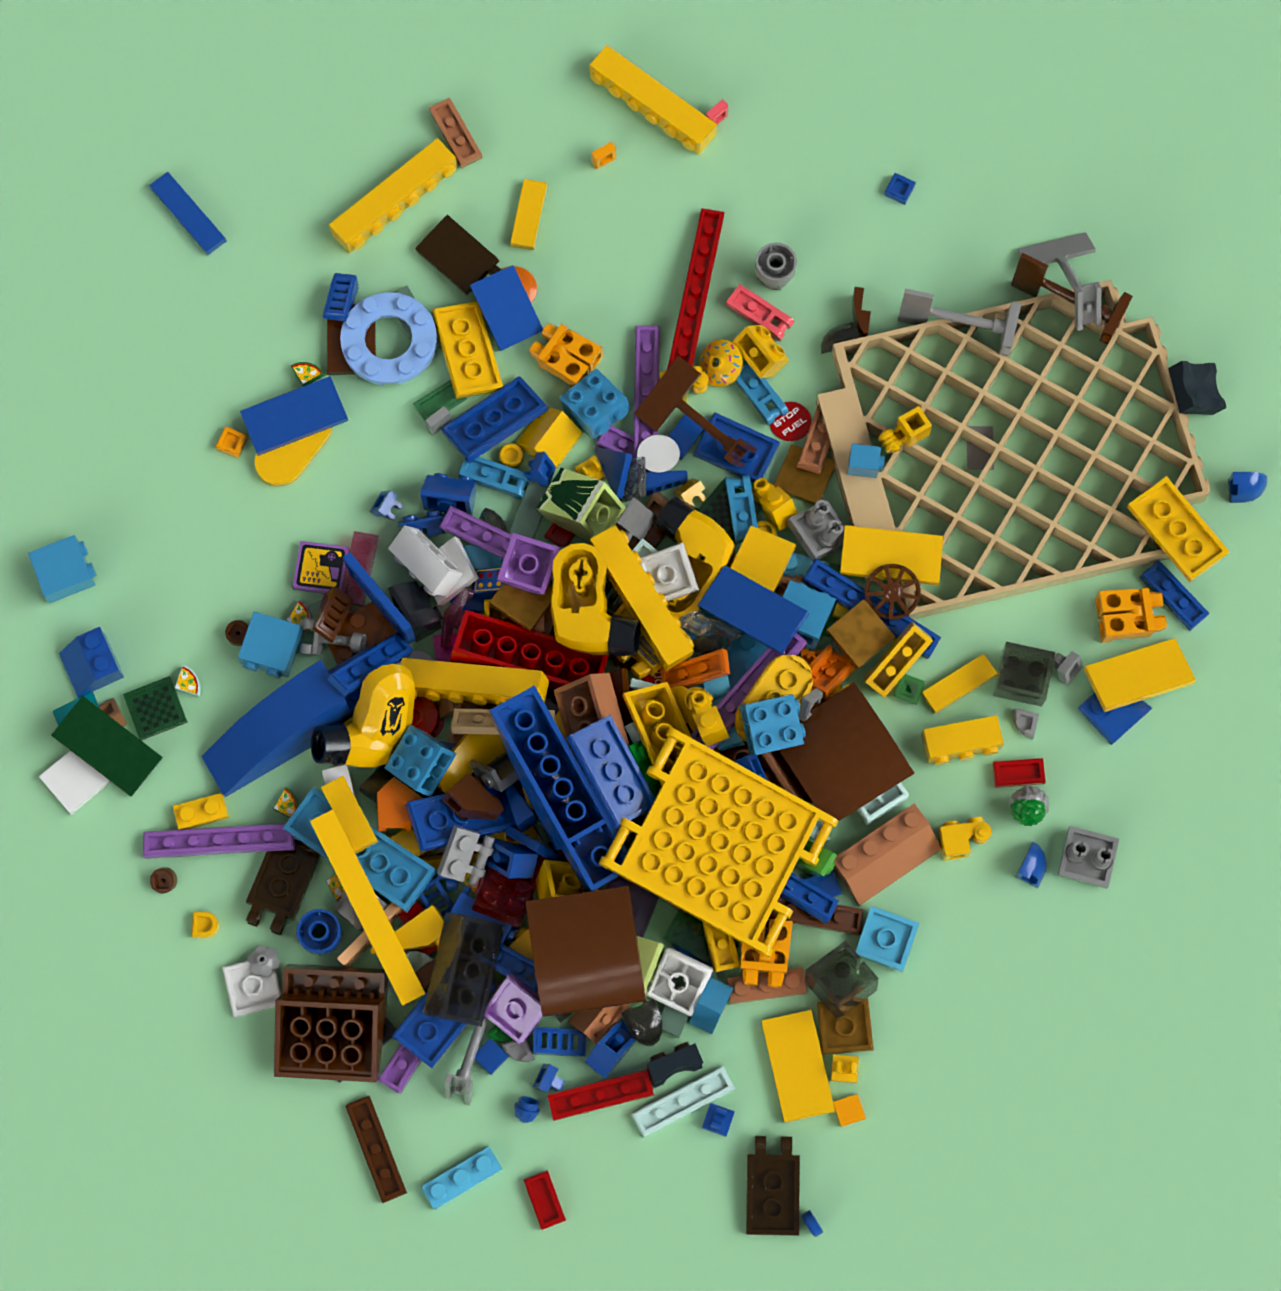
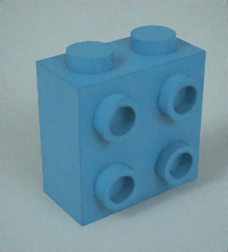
M597 368L560 397L563 410L593 439L605 434L611 425L617 420L623 419L628 414V411H630L627 397Z
M75 535L28 553L43 595L49 604L96 586L93 577L97 576L93 564L87 563L85 558L89 554L84 541L79 542Z
M790 580L783 598L808 611L809 615L797 631V634L806 640V647L815 650L836 599L825 592L813 590L804 583Z
M253 612L238 655L240 663L243 664L242 667L255 672L257 669L267 671L266 674L274 678H280L281 676L289 677L304 633L302 626Z
M785 694L739 705L749 755H759L804 744L805 728L799 722L800 704L798 699L794 698V694Z
M410 725L384 768L415 791L431 797L455 758L456 753L427 732Z

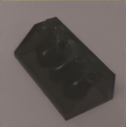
M446 912L423 1014L482 1027L505 925L467 915Z

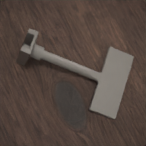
M1086 232L1018 248L1020 256L1024 253L1045 264L1058 262L1075 292V326L1078 331L1083 330V325L1093 322L1096 326H1101V286L1099 282L1081 285L1067 260L1095 253V247Z
M905 288L898 321L917 325L926 323L928 316L990 329L992 333L1001 334L999 355L1009 357L1021 303L1011 302L1005 320L997 318L990 320L945 309L932 308L933 294Z
M633 497L617 523L626 529L625 533L629 541L632 536L641 541L642 538H645L657 516Z
M488 977L485 978L497 987L480 1007V1013L461 1068L457 1070L456 1075L448 1073L444 1082L445 1098L450 1099L452 1092L464 1095L465 1104L470 1105L473 1097V1081L470 1080L472 1076L470 1071L488 1018L481 1012L503 983Z

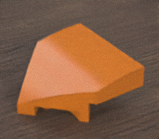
M827 645L825 649L809 651L808 648H804L800 651L801 658L808 663L812 671L813 686L811 690L819 689L823 692L822 697L825 699L856 668L846 656L837 651H832V645Z
M395 777L377 792L378 832H386L387 828H403L406 831H411L412 824L405 805L407 802L423 799L422 796Z

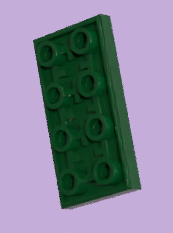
M84 696L79 699L51 734L53 738L131 797L163 758Z

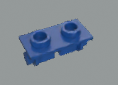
M441 510L426 512V517L417 518V514L403 516V521H399L398 526L406 525L417 528L422 533V528H427L428 536L445 534V531L440 529L439 526L446 513L441 514Z

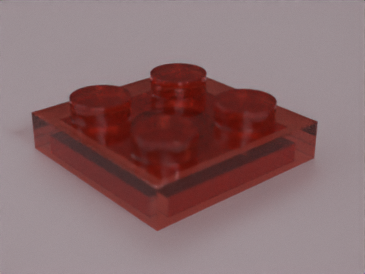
M489 867L472 910L520 928L527 912L526 901H531L537 885L521 878H507Z

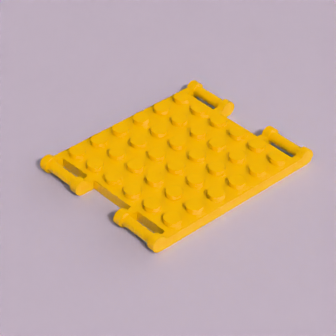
M669 728L663 747L653 766H649L646 772L650 777L663 782L641 826L626 818L621 819L620 829L605 857L602 856L598 864L770 958L774 951L772 947L786 919H790L793 910L777 901L799 858L805 863L816 867L819 861L818 856L832 828L836 827L838 820L680 731ZM676 742H679L683 746L667 774L662 769ZM820 820L823 825L810 851L807 852L804 850V847L817 821ZM629 832H632L636 836L621 865H619L614 860ZM772 910H774L778 914L764 942L761 943L758 941V938Z

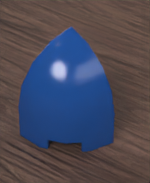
M1233 472L1228 479L1230 503H1245L1260 497L1267 486V476L1259 472Z
M1035 842L1031 843L1015 877L1038 888L1045 875L1047 863L1045 853Z

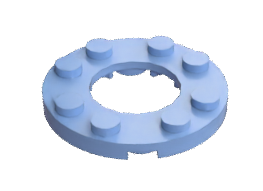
M386 292L369 296L351 309L346 321L343 322L340 341L347 364L359 377L378 385L398 383L399 385L416 378L429 366L437 347V333L432 316L420 302L404 294ZM380 318H399L406 322L411 329V345L398 358H379L373 355L366 347V331L373 322Z

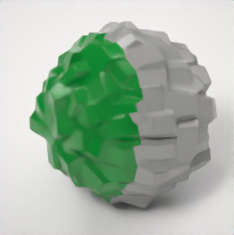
M1023 786L1011 796L1009 802L1011 815L1021 825H1037L1049 811V798L1038 787Z

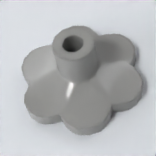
M261 945L255 949V953H251L248 956V962L251 964L250 970L254 975L261 974L264 977H270L273 970L278 969L280 966L277 951L274 948H266Z

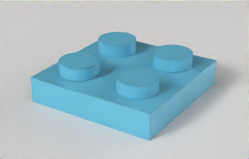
M871 906L854 955L903 972L919 923Z

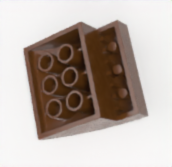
M854 682L810 710L812 715L803 722L799 719V722L805 728L804 744L778 750L814 807L836 818L838 822L915 774L890 733Z
M629 886L526 901L534 968L543 1017L646 1002L637 930Z
M287 964L283 968V994L275 1000L274 1077L377 1082L383 1048L388 994V977L384 969Z

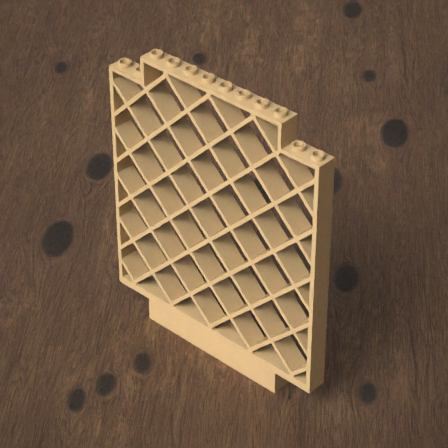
M1111 280L1099 282L1101 296L1104 295L1107 306L1114 308L1119 300L1118 289L1116 287L1113 288ZM1055 293L1017 301V303H1021L1019 315L1028 313L1024 321L1018 319L1016 334L1009 357L1021 337L1048 350L1053 355L1041 375L1009 359L1008 356L999 355L997 351L973 339L972 337L978 327L945 319L833 344L832 357L842 389L818 394L816 405H820L823 415L822 422L826 426L830 441L829 452L831 459L834 460V469L850 526L905 532L906 526L919 506L950 524L943 535L942 549L955 528L988 545L973 570L942 553L941 566L967 580L957 598L945 601L920 588L919 601L926 605L916 606L907 615L914 620L1157 562L1158 560L1169 559L1139 522L1116 510L1129 486L1142 494L1154 486V484L1136 475L1149 452L1183 470L1174 484L1177 489L1187 472H1190L1196 493L1183 495L1190 505L1204 502L1210 493L1209 482L1207 479H1204L1202 474V460L1200 456L1197 457L1194 449L1196 448L1195 438L1193 434L1189 433L1187 427L1189 425L1187 414L1179 413L1166 361L1168 359L1165 346L1161 345L1159 339L1161 337L1158 324L1154 323L1153 317L1126 323V315L1124 314L1109 344L1098 362L1066 345L1076 328L1075 305L1071 301ZM1011 303L965 314L995 320V318L1005 320ZM1052 308L1073 320L1061 341L1029 325L1038 310ZM1101 319V326H1096L1094 322L1083 326L1101 335L1106 322ZM971 326L967 334H964L961 331L957 330L960 328ZM1145 331L1149 345L1134 338L1131 334ZM938 334L959 346L946 368L915 352L923 337ZM914 339L909 348L899 343ZM1115 343L1147 360L1135 383L1103 365ZM881 347L901 359L888 382L858 366L867 350ZM964 350L996 366L983 389L952 372ZM856 353L852 360L848 362L846 355ZM1058 357L1090 374L1078 396L1045 379ZM907 363L938 379L925 402L894 386ZM1153 363L1156 365L1166 400L1140 386ZM1001 370L1033 387L1020 409L988 392ZM1095 377L1127 394L1115 417L1082 399ZM853 378L880 392L867 416H863ZM944 383L975 400L962 423L931 406ZM1038 390L1070 408L1057 430L1025 413ZM886 397L891 398L910 410L920 406L928 420L955 434L941 458L917 444L910 447L905 444L900 447L899 451L892 454L883 471H878L877 478L847 475L851 445L872 446L868 432L879 437L883 430H889V428L873 420ZM1132 397L1165 415L1153 437L1119 420ZM980 404L1012 421L999 444L967 427ZM1075 411L1107 428L1095 451L1062 434ZM1171 417L1184 455L1157 441L1158 436ZM1018 424L1049 441L1048 446L1036 465L1004 447ZM1112 431L1145 449L1132 472L1099 454ZM960 438L992 455L978 478L946 461ZM1054 445L1087 462L1074 486L1041 468ZM902 451L934 468L920 492L888 475ZM997 458L1029 476L1016 499L983 482ZM1091 466L1124 483L1112 507L1078 489ZM939 472L971 489L957 513L925 496ZM1034 479L1067 497L1053 521L1020 503ZM884 487L913 503L897 528L894 525ZM976 493L1008 510L995 534L962 517ZM1071 500L1105 518L1091 542L1058 524ZM1013 514L1046 531L1032 556L999 538ZM1109 521L1142 539L1133 556L1120 559L1095 545ZM1051 535L1084 553L1075 570L1061 573L1037 559ZM1146 542L1159 549L1140 554ZM992 549L1025 566L1016 584L1002 587L979 574ZM1088 556L1101 562L1100 564L1082 568ZM1030 570L1043 576L1041 578L1024 581ZM900 581L899 583H900L901 585H903V584H905V583H907V582H902V581ZM913 584L903 591L916 595V586ZM971 584L985 590L965 596ZM901 598L904 605L909 609L914 599Z

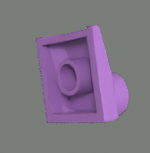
M513 533L497 580L521 590L545 595L553 575V560L561 548Z

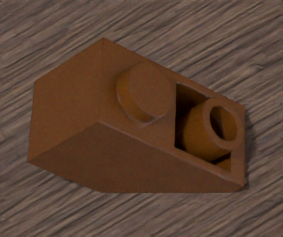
M470 773L455 784L442 800L459 818L496 820L505 809L501 801L496 796L491 795L484 788L483 783Z

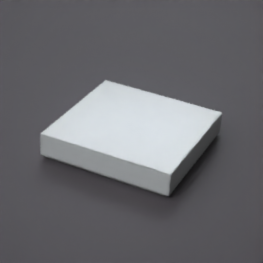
M458 537L450 539L439 550L463 575L447 597L441 595L434 596L438 605L446 604L479 579Z
M683 543L641 557L642 564L640 565L645 572L648 571L655 581L653 586L658 593H663L667 602L699 591Z
M69 751L39 776L71 815L111 783L72 751Z
M248 961L222 967L234 1018L275 1007V1000L282 994L277 970H273L270 977H264L261 974L254 975L250 970L251 964Z

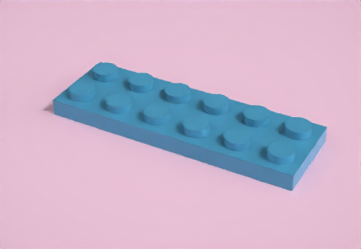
M313 787L283 829L328 859L310 823L311 820L332 810L326 796ZM370 825L378 843L357 853L356 856L373 890L407 913L437 870Z

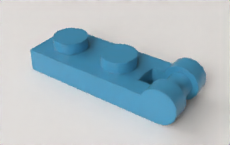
M745 360L741 374L735 382L760 413L764 422L770 425L775 422V418L779 415L784 416L789 412L788 408L765 378L760 379ZM772 402L775 407L769 411L766 405Z
M478 457L471 463L464 459L458 474L459 477H468L475 481L476 484L509 494L516 499H523L525 494L524 487L529 483L528 478L524 474L525 472ZM510 478L516 480L515 486L508 484Z
M742 475L738 479H733V477L725 478L734 543L743 542L750 526L758 528L749 475ZM743 488L744 492L735 493V489Z

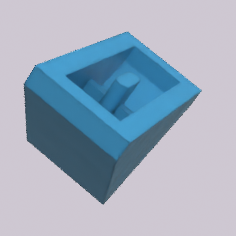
M710 977L697 1002L689 1024L713 1034L734 987Z

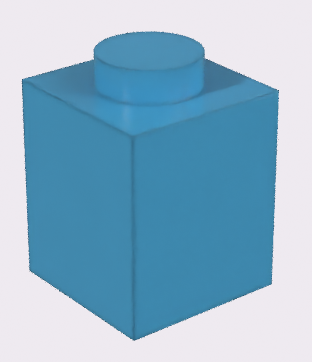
M852 444L847 475L877 478L878 471L884 468L885 456L880 455L881 447Z

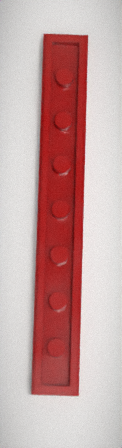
M701 208L667 370L678 356L693 367L725 212Z

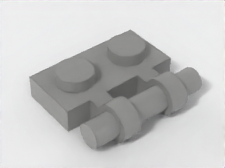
M454 825L437 874L463 882L465 874L470 873L471 876L468 883L478 886L480 878H483L486 869L484 867L488 856H492L494 850L492 845L495 838L485 835L483 843H478L480 836L478 832ZM473 852H479L475 865L469 864Z

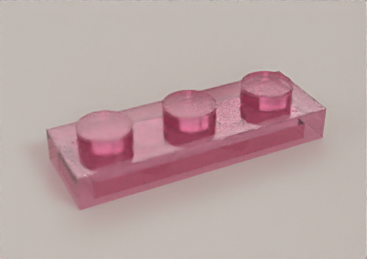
M354 531L350 552L371 577L379 536ZM346 569L341 590L353 599V606L363 607L365 606L367 595Z

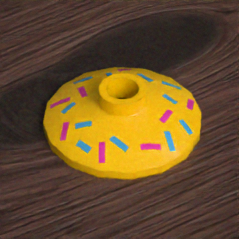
M724 339L714 340L702 351L699 366L708 375V384L716 387L729 386L741 374L743 366L742 354L738 346L733 342ZM718 358L719 365L715 366V361Z

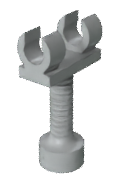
M303 618L302 628L312 629L315 619ZM314 631L313 643H300V653L322 654L323 643L349 646L351 652L359 653L366 648L367 637L366 634L355 632L352 637L337 635L335 640L330 643Z

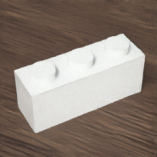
M404 525L388 548L395 555L393 557L395 561L406 566L410 570L408 572L409 575L415 580L421 581L424 584L423 589L432 596L441 595L447 597L463 575L417 528Z

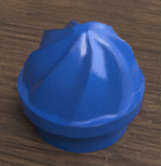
M519 1097L518 1102L514 1105L515 1116L522 1123L532 1122L540 1112L538 1108L539 1102L531 1097Z

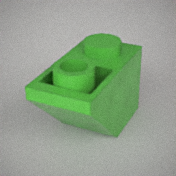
M808 840L804 850L809 852L813 842ZM823 847L818 856L819 861L816 867L805 863L800 858L795 867L808 876L824 877L825 874L828 875L835 866L834 860L837 855Z

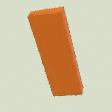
M722 648L683 661L668 671H665L664 668L660 669L662 683L668 682L670 689L680 685L689 688L729 675L727 650Z

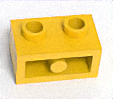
M762 325L746 326L732 342L738 346L743 358L760 379L775 377L789 362V359L785 356L784 349L774 342L770 337L771 333L766 327Z

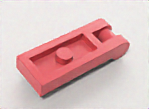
M741 284L738 285L726 301L727 307L755 325L766 327L771 333V337L776 341H781L785 336V330L790 329L794 324V320L790 316ZM774 319L779 321L777 327L771 324Z

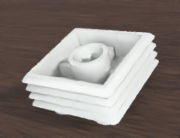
M667 948L649 984L646 996L688 1016H692L697 1002L711 977L713 968L672 948ZM681 975L684 977L683 981L686 985L678 988L673 978H678Z

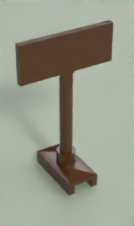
M1024 253L1021 254L1011 286L1033 297H1037L1042 286L1075 303V292L1044 278L1049 265ZM1124 292L1114 308L1105 304L1101 306V319L1106 321L1099 341L1107 345L1109 344L1130 304L1132 295Z
M678 356L634 414L657 432L672 411L678 408L723 445V449L728 452L724 456L728 462L743 468L746 464L741 461V458L746 455L745 453L748 450L755 453L757 448L740 438L738 440H735L733 437L729 438L683 400V397L697 381L701 373Z

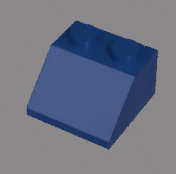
M442 473L427 475L420 493L424 510H441V512L447 513L449 507L453 506L469 515H473L477 491L476 482L462 476L458 477V479L448 478L447 475Z
M101 627L77 636L59 653L78 698L124 678L107 636Z

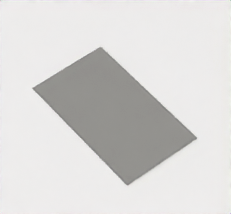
M967 426L993 441V426ZM967 441V470H983L992 455Z

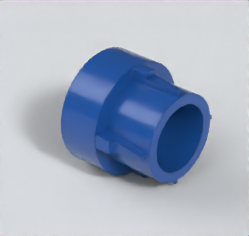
M315 909L307 912L302 916L297 925V937L300 944L308 952L319 956L332 952L339 945L343 936L342 927L334 914L324 909ZM317 926L326 927V934L322 938L313 937V930Z

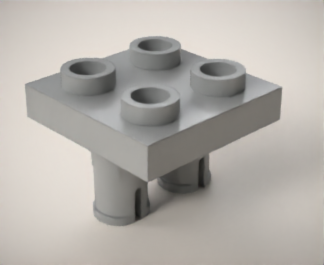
M818 500L814 507L790 517L786 522L812 562L843 547L845 525L828 500Z
M1069 826L1057 876L1107 889L1110 883L1119 839Z

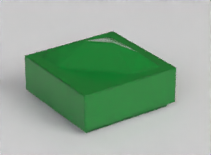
M905 673L899 680L893 696L917 705L926 681Z

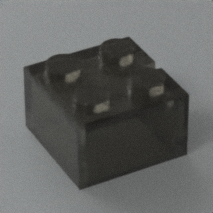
M1006 641L1001 653L999 672L993 696L1042 707L1047 699L1055 652Z
M846 941L805 971V983L837 1020L875 993L878 987L879 978L864 961L860 964V956Z

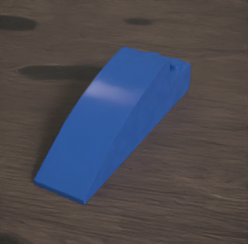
M370 646L328 671L321 660L308 667L254 706L201 756L224 797L229 796L311 748V737L315 728L343 724L352 717L354 708L359 700L361 687L344 697L327 679L331 673L370 650Z
M535 685L490 709V714L509 759L554 849H562L585 892L594 891L620 876L598 864L601 857H605L617 831L614 829L602 804ZM624 844L614 860L619 865H621L628 852Z

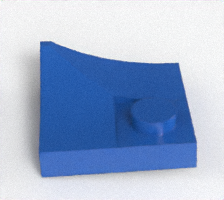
M1095 692L1078 707L1079 711L1111 745L1152 709L1150 705L1142 700L1104 712Z

